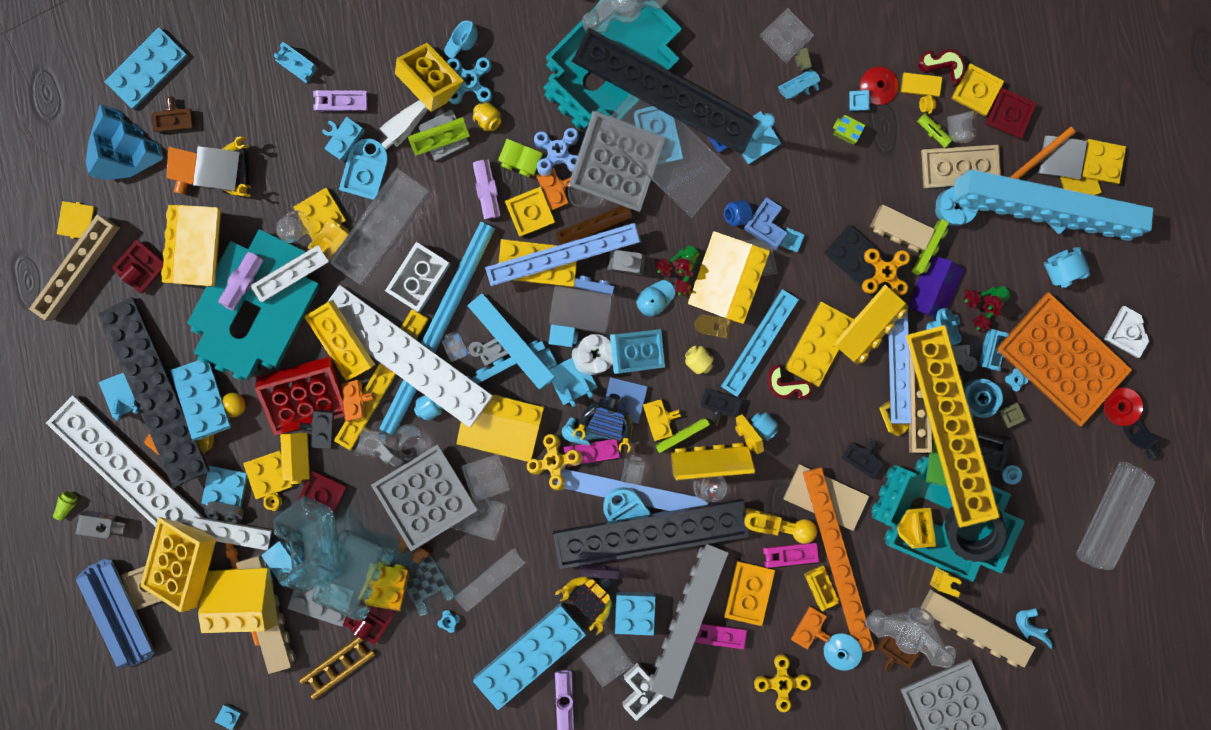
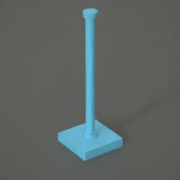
M761 111L752 116L759 121L745 152L742 154L747 164L752 163L781 144L771 128L774 123L773 117L769 114L763 115Z

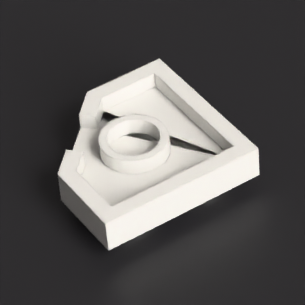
M1122 306L1104 340L1132 356L1140 358L1149 342L1142 324L1144 323L1142 315L1126 306Z

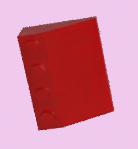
M331 356L256 377L255 390L274 436L299 429L300 422L312 423L314 409L333 410V420L345 416L342 390Z

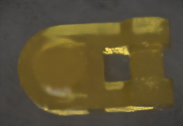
M701 315L695 320V329L701 334L727 338L728 332H726L730 319ZM714 323H720L718 331L713 330Z

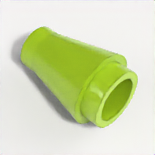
M64 491L60 494L53 517L63 521L77 504L78 497L69 491Z

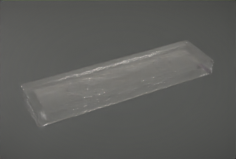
M512 548L454 598L466 612L469 611L523 566L525 561Z

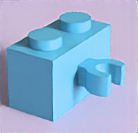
M348 117L345 118L339 128H337L335 123L329 121L328 123L333 127L332 131L322 130L326 136L332 137L324 149L342 162H345L352 146L366 132Z

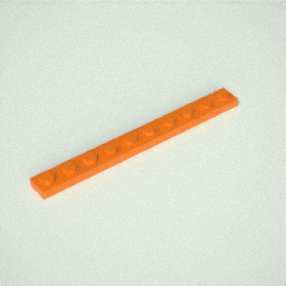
M818 467L804 471L802 473L850 635L860 643L862 653L874 650V644L822 468Z

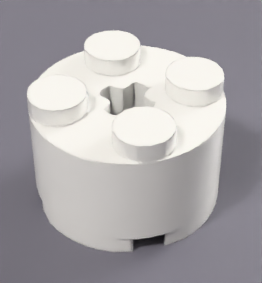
M598 334L589 335L577 342L572 351V359L576 369L585 375H596L607 370L613 363L611 342L606 337ZM591 352L595 353L594 355L596 356V358H592L593 354Z

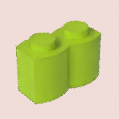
M506 139L498 161L502 163L501 167L511 171L512 168L520 170L519 174L529 178L530 175L535 176L537 164L542 159L543 153Z

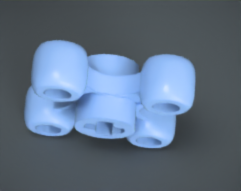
M567 129L564 132L563 139L551 141L545 132L540 131L534 136L535 145L539 149H546L548 151V156L545 159H541L537 164V170L540 175H550L554 164L565 163L568 169L573 172L575 167L573 164L576 163L578 156L571 155L568 149L579 141V134L576 129Z

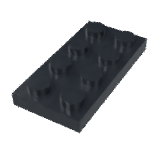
M850 224L823 253L861 288L864 280L872 278L876 273L875 267L864 260V253L871 248L878 249ZM879 251L881 259L884 262H890V260ZM870 253V259H874L873 253ZM885 267L882 273L889 275L890 271H887ZM899 268L896 271L898 279L903 280L906 277V274ZM882 282L879 284L877 291L869 295L874 298L884 285L891 290L892 287L889 283ZM868 283L867 285L868 289L871 290L873 287L872 284Z

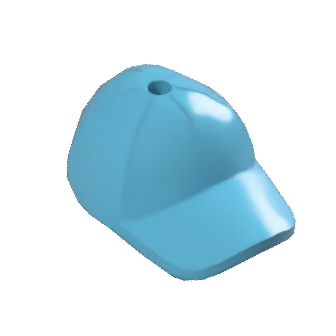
M462 21L454 29L445 47V53L448 57L454 58L460 50H469L475 45L478 31L472 21Z
M666 280L659 281L645 288L637 297L636 304L638 309L647 317H654L660 314L674 298L675 289Z

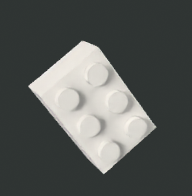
M416 242L385 291L417 312H421L451 264Z

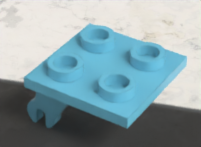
M572 358L549 369L555 377L552 384L563 405L570 402L572 407L576 406L574 399L586 393L589 398L593 397L591 391L596 389L597 386L592 376L579 372Z
M124 373L99 382L112 417L116 421L121 420L123 414L132 410L134 414L139 413V408Z

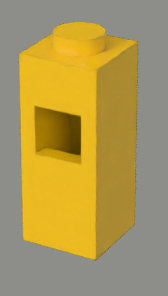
M307 433L280 434L283 480L290 481V484H301L302 480L309 479Z

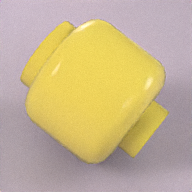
M693 346L685 354V363L694 373H708L712 369L714 358L703 346Z

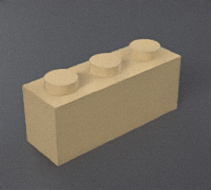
M885 205L879 206L870 225V228L874 229V233L880 236L885 234L891 237L890 240L900 245L904 243L908 245L909 250L916 253L926 250L935 229Z

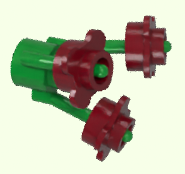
M687 246L685 250L680 249L669 261L664 258L659 262L655 261L657 265L656 270L660 275H668L670 277V272L673 271L671 264L673 263L676 268L675 272L680 276H685L683 281L677 280L676 284L673 283L675 292L678 295L685 296L686 294H691V285L687 281L693 274L692 270L697 263L696 259L700 253L694 247Z
M999 286L997 289L991 287L989 290L979 294L976 290L968 291L966 289L964 290L965 295L963 297L968 307L977 309V305L981 303L980 298L986 296L983 308L989 312L986 317L979 315L972 322L978 331L987 333L991 330L990 326L992 325L989 319L993 314L995 316L1001 314L1000 309L1003 307L1004 302L1010 298V293L1004 286Z

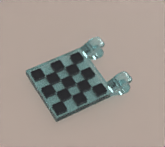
M432 555L420 564L413 561L405 566V570L409 572L406 590L420 616L428 613V609L422 600L442 590L447 601L455 597Z

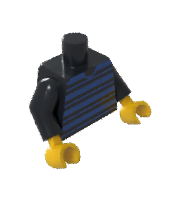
M612 393L608 400L601 398L598 403H593L586 408L579 420V428L573 431V436L575 437L577 431H581L582 436L580 440L585 437L584 428H586L587 432L620 442L622 438L623 442L619 445V450L621 452V446L627 444L629 452L631 449L629 440H631L633 423L630 414L625 412L626 406L620 404L621 397L618 394Z

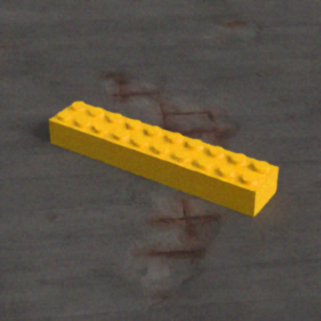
M945 325L906 335L958 527L999 518Z

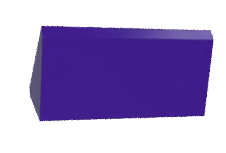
M932 255L929 260L931 265L926 273L923 272L920 275L908 302V308L936 320L938 310L949 307L965 270L953 261Z

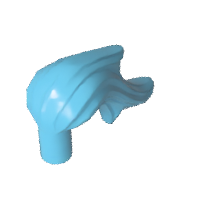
M569 418L566 425L562 428L563 437L570 442L589 446L588 441L591 439H610L584 431L585 437L580 440L582 436L581 431H577L574 437L573 431L575 429L573 426L576 423L574 418Z
M1036 608L1018 612L1016 614V623L1027 639L1029 635L1037 637L1052 649V642L1046 634L1048 629L1036 627L1029 622L1028 618L1038 616Z

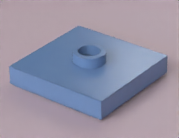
M610 377L605 399L608 400L612 393L618 394L621 397L620 404L626 406L625 412L630 414L633 423L638 424L647 386Z

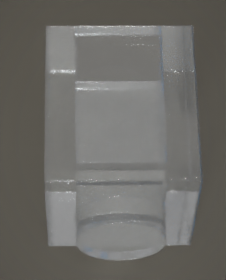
M451 332L444 336L445 340L441 341L451 362L470 354L461 333Z
M630 455V458H625L621 482L641 485L645 462L641 461L642 457Z

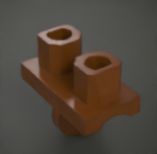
M400 535L398 538L400 541L396 549L406 554L409 547ZM430 540L414 549L416 552L411 559L417 564L422 563L434 552V550L427 546Z

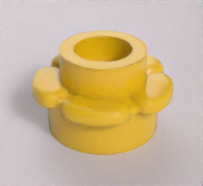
M931 95L921 97L919 102L920 110L931 114L936 108V100Z
M278 493L264 496V507L266 509L276 511L282 505V498L279 497Z

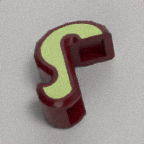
M944 50L936 57L933 56V51H927L917 61V67L922 72L949 67L952 86L963 79L966 71L963 57L956 50Z
M779 364L771 366L767 372L766 383L769 391L775 397L789 398L796 392V398L804 399L812 393V385L807 380L781 383Z

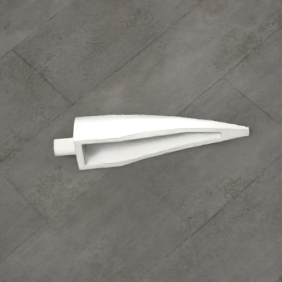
M418 100L402 110L380 128L387 136V139L381 145L386 150L392 144L398 147L412 133L429 109Z

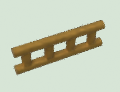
M356 637L301 677L299 681L302 685L309 682L315 690L310 694L315 701L375 657L376 652L373 649L367 652L361 644L364 640ZM355 648L361 658L351 663L345 654ZM340 660L346 669L336 675L330 665ZM322 671L330 678L323 686L315 678Z

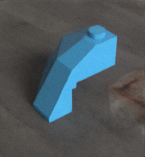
M100 104L88 141L86 156L88 175L104 180L131 177L163 159L161 146L156 141L148 140L144 136L145 132L134 123L130 125L124 120L125 115L119 110Z

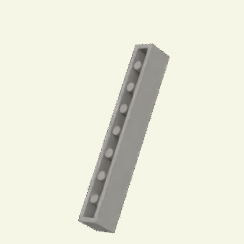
M708 544L700 547L697 553L698 563L693 565L690 576H692L690 584L686 583L683 590L685 597L683 602L679 601L676 608L678 615L676 620L672 619L669 630H671L669 638L665 637L662 644L663 654L658 656L655 662L656 672L651 674L648 680L649 690L673 699L726 561L727 552Z

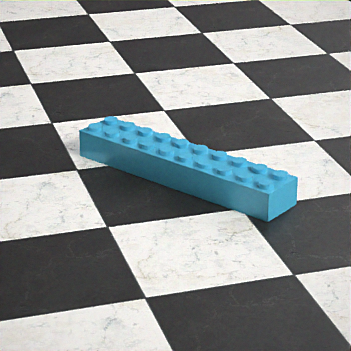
M970 170L955 180L952 201L959 203L962 207L974 206L981 211L993 210L1001 215L1012 214L1015 218L1027 217L1031 218L1034 222H1050V225L1053 226L1068 225L1067 228L1076 230L1080 228L1084 229L1087 233L1099 232L1103 233V236H1118L1126 241L1133 240L1137 236H1143L1144 233L1151 231L1153 208L976 170Z

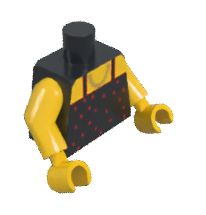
M237 137L234 142L222 148L223 150L239 152L235 191H224L235 196L250 197V194L246 192L248 188H251L248 151L242 149L249 148V145H244V140L247 137Z
M606 574L599 581L593 576L589 578L586 576L578 577L568 582L563 589L556 591L555 595L562 593L563 598L560 601L569 599L583 614L594 622L589 627V630L591 631L596 626L598 628L596 635H598L603 630V625L610 614L612 605L611 594L606 589L613 581Z

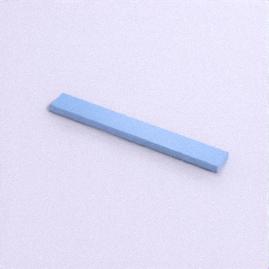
M633 223L485 268L490 285L494 286L639 243L640 239L636 225Z
M569 469L562 471V476L566 480L564 489L606 497L613 489L626 487L634 490L646 506L667 511L709 504V499ZM615 495L612 498L620 501L623 500L620 495Z

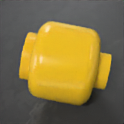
M480 103L474 108L473 121L482 130L494 131L499 127L502 121L501 112L491 103Z

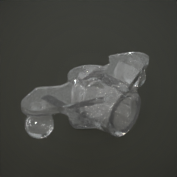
M599 0L592 13H586L583 16V28L585 31L591 28L598 33H606L611 21L618 19L622 23L634 22L640 16L641 8L650 6L661 9L669 0Z
M913 607L908 612L885 615L883 611L877 609L872 611L871 615L867 617L866 626L878 638L886 636L895 638L897 646L903 652L916 654L920 651L926 654L931 665L948 668L953 665L956 650L950 645L944 646L933 624L934 618L927 610Z

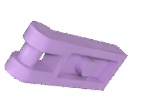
M313 91V97L315 98L313 111H368L367 91ZM323 98H328V104H323Z

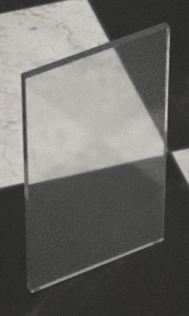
M631 94L628 95L608 120L601 125L600 130L691 218L696 215L697 211L731 170L683 122Z

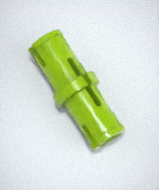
M926 113L917 120V123L929 133L928 135L930 137L933 136L944 148L953 140L941 129V125H937ZM928 124H930L941 135V137Z

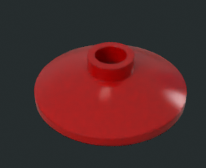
M874 67L863 75L860 82V91H870L871 104L884 105L896 96L898 80L890 69ZM879 81L883 82V88L878 87L877 83Z
M1129 388L1115 389L1104 401L1106 417L1112 423L1119 426H1128L1135 423L1143 411V403L1140 396ZM1120 403L1124 405L1123 410H1119L1118 405Z

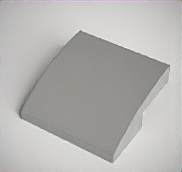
M1045 136L1043 149L1057 137ZM1068 138L1040 161L1038 174L1053 177L1060 176L1075 180L1081 179L1087 141Z
M198 146L193 185L235 191L239 152Z

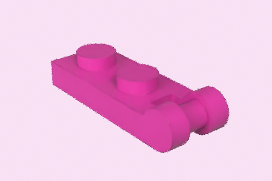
M613 439L590 442L589 446L578 444L564 447V453L570 450L580 451L583 456L580 464L619 458L617 440Z
M816 542L763 548V554L766 555L765 567L819 562ZM774 553H779V560H774Z
M701 623L694 643L744 649L747 630ZM702 630L707 631L706 637L701 636Z

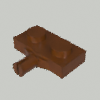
M166 97L167 109L151 112L154 132L194 129L192 109L175 108L174 97Z
M887 631L876 646L877 649L888 657L882 667L888 672L894 663L902 664L910 669L920 654Z

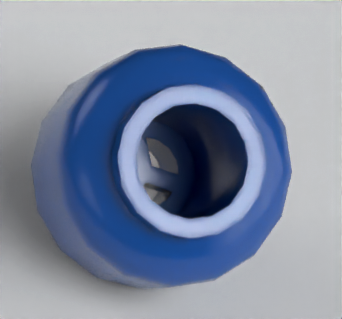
M745 200L730 202L724 210V218L732 226L745 225L751 221L753 216V208Z

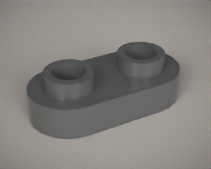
M208 502L204 510L208 518L225 520L229 523L242 521L244 511L240 507L219 502Z

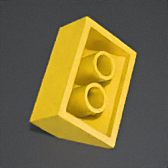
M428 43L398 57L396 60L395 74L430 112L445 105L464 82Z

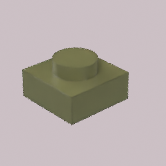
M800 49L797 52V56H795L797 67H800L802 72L809 70L812 66L808 49Z
M1016 402L998 410L1006 428L1025 421L1024 415Z

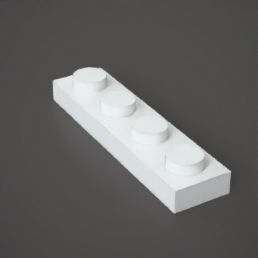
M317 245L252 284L251 288L260 302H263L328 263V260Z
M196 516L192 527L203 530L213 536L218 542L263 550L269 549L272 530Z

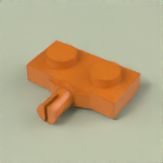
M554 167L548 176L536 175L551 211L569 204L565 188L569 187L568 182H570L571 177L562 181Z
M360 380L341 384L345 421L352 422L366 418V402L375 400V393L364 394L362 381Z
M809 606L791 640L806 649L809 648L812 641L817 637L827 643L830 635L821 631L822 624L827 616Z

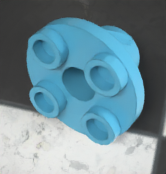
M948 308L939 309L936 321L929 322L926 330L945 325L950 345H956L961 342V335L958 329L960 324L958 315L953 314Z

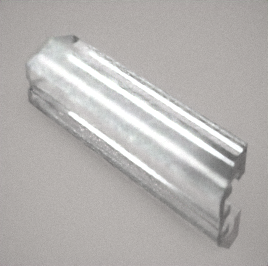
M1128 462L1119 463L1076 553L1080 561L1098 569L1112 570L1115 568L1155 484L1154 478L1143 469Z

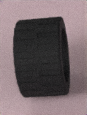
M953 506L950 507L945 517V530L950 548L957 556L967 561L983 562L994 558L995 555L1001 552L1007 540V528L1002 513L997 506L999 518L990 520L994 524L993 530L987 537L978 541L965 540L957 534L958 523Z

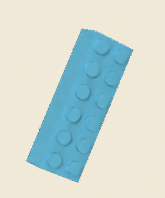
M561 602L475 675L473 682L494 707L499 710L585 637L586 630Z

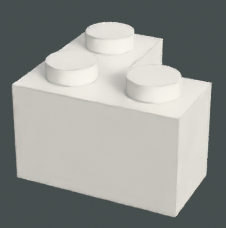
M638 662L624 674V679L635 691L622 702L623 707L636 721L663 697V695L649 690L650 686L647 684L650 675Z

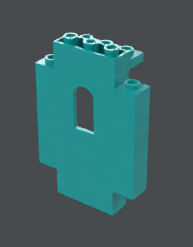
M601 0L546 56V61L548 62L546 66L552 72L557 71L558 73L556 75L553 73L548 78V83L543 87L545 91L544 96L551 103L555 101L559 105L558 110L564 116L568 114L573 119L571 122L576 128H582L585 131L588 128L593 111L622 121L641 101L639 98L607 81L595 91H589L584 87L583 78L589 71L571 61L588 28L597 31L668 71L679 62V58L667 46L681 33L682 28L653 0H628L625 4L620 0Z
M260 229L249 249L230 241L216 268L215 285L205 288L187 322L192 327L191 331L199 335L204 333L194 351V354L198 356L197 360L207 365L211 362L216 365L215 369L226 373L228 370L234 373L232 377L242 382L244 379L250 381L252 375L257 376L260 370L257 368L260 360L262 361L261 365L272 369V367L278 369L320 288L318 283L303 277L263 302H260L253 289L250 288L246 294L244 293L234 311L218 303L228 286L231 274L235 269L239 268L248 252L255 254L263 260L262 265L254 276L253 284L306 253ZM244 300L260 307L261 310L247 336L242 339H236L232 337L230 327Z
M922 456V459L917 461L915 465L916 473L896 465L893 468L890 467L886 478H888L886 485H882L879 491V501L874 503L871 510L872 518L892 527L885 534L886 545L971 582L974 581L980 565L1002 574L1024 524V520L1004 512L1011 496L1010 493L990 485L995 504L999 511H1001L1007 528V540L1004 548L992 559L983 562L967 561L957 556L950 548L945 530V520L942 526L933 523L936 542L934 547L911 548L899 536L898 524L905 512L911 509V503L914 499L919 497L925 498L948 509L953 505L948 487L926 482L929 458ZM987 520L959 527L957 534L965 540L978 541L991 533L994 524L992 521Z

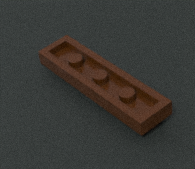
M619 206L558 231L556 235L561 245L592 236L593 233L600 230H607L614 224L624 223L632 217L629 208Z

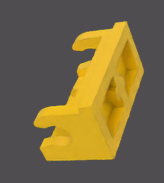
M330 217L309 244L308 249L311 250L318 245L329 261L349 235L348 229Z
M823 565L804 573L821 611L839 603V599Z
M936 567L930 585L938 591L959 597L960 592L951 589L950 585H952V582L961 584V581L941 568Z

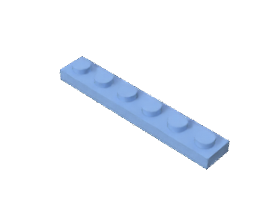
M907 312L902 319H898L894 323L895 327L888 334L891 424H911L909 347L906 340V335H908Z

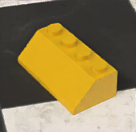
M884 285L835 341L834 345L857 365L860 362H865L872 348H877L882 342L881 338L893 330L895 327L894 323L907 314L908 305Z

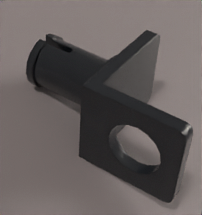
M1140 419L1131 425L1122 427L1131 444L1145 451L1148 459L1154 460L1160 456V452L1154 445L1159 441V438L1146 431ZM1137 424L1138 431L1135 434H1130V427Z

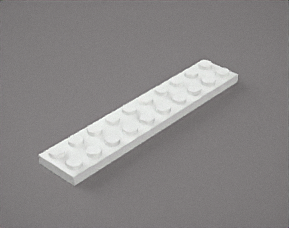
M339 285L328 302L332 299L334 300L367 353L471 428L493 398V395Z
M72 395L46 422L50 428L155 527L158 517L191 527L195 516L204 518L77 396Z

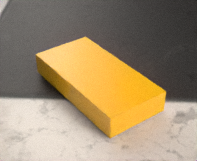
M903 73L901 93L939 97L942 77Z

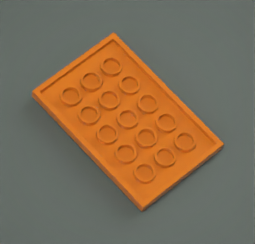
M1049 292L1037 302L1009 333V337H1006L996 348L1005 359L1078 426H1082L1132 371Z

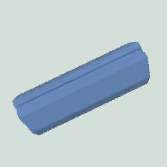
M103 559L88 566L77 576L76 581L116 667L135 666L150 659L155 650L113 561Z

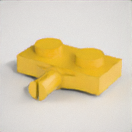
M662 399L643 404L654 441L673 436L670 420L681 417V414H678L680 413L679 409L668 413L664 408Z
M742 414L736 417L737 426H735L738 435L745 438V442L751 451H755L757 455L763 452L762 438Z

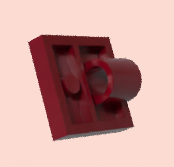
M136 239L114 264L112 269L126 284L135 288L140 294H143L162 272L164 261L140 240Z
M363 593L343 625L351 629V632L358 638L368 640L375 645L396 614V611L363 605Z

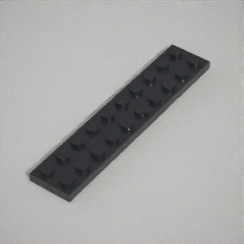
M588 28L571 61L741 155L745 152L759 121L591 28Z
M131 297L98 313L173 488L210 472L198 441H193L180 400L136 299Z
M742 498L553 531L559 569L749 537L748 528L744 523L746 517L744 500Z

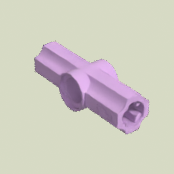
M489 159L473 162L477 181L476 190L481 201L484 220L501 217L497 201L495 179L493 180Z
M248 252L239 268L235 269L231 274L228 286L218 303L234 311L244 293L246 294L250 290L254 282V276L262 265L263 260L255 254Z
M555 671L557 730H574L572 671ZM561 697H568L570 702L562 704L559 699Z

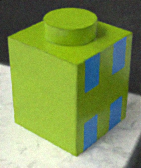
M844 115L841 119L837 118L833 129H835L833 135L854 145L858 141L865 125Z

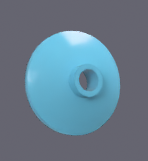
M838 633L832 635L828 642L825 643L824 656L832 667L838 670H850L859 664L862 658V648L853 636ZM839 652H843L845 656L841 657Z

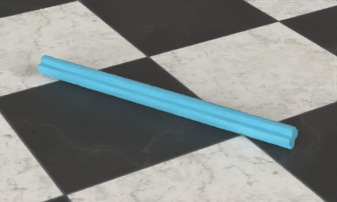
M480 222L421 342L422 345L433 353L436 352L495 231V228L483 222ZM404 379L379 428L393 436L417 390Z

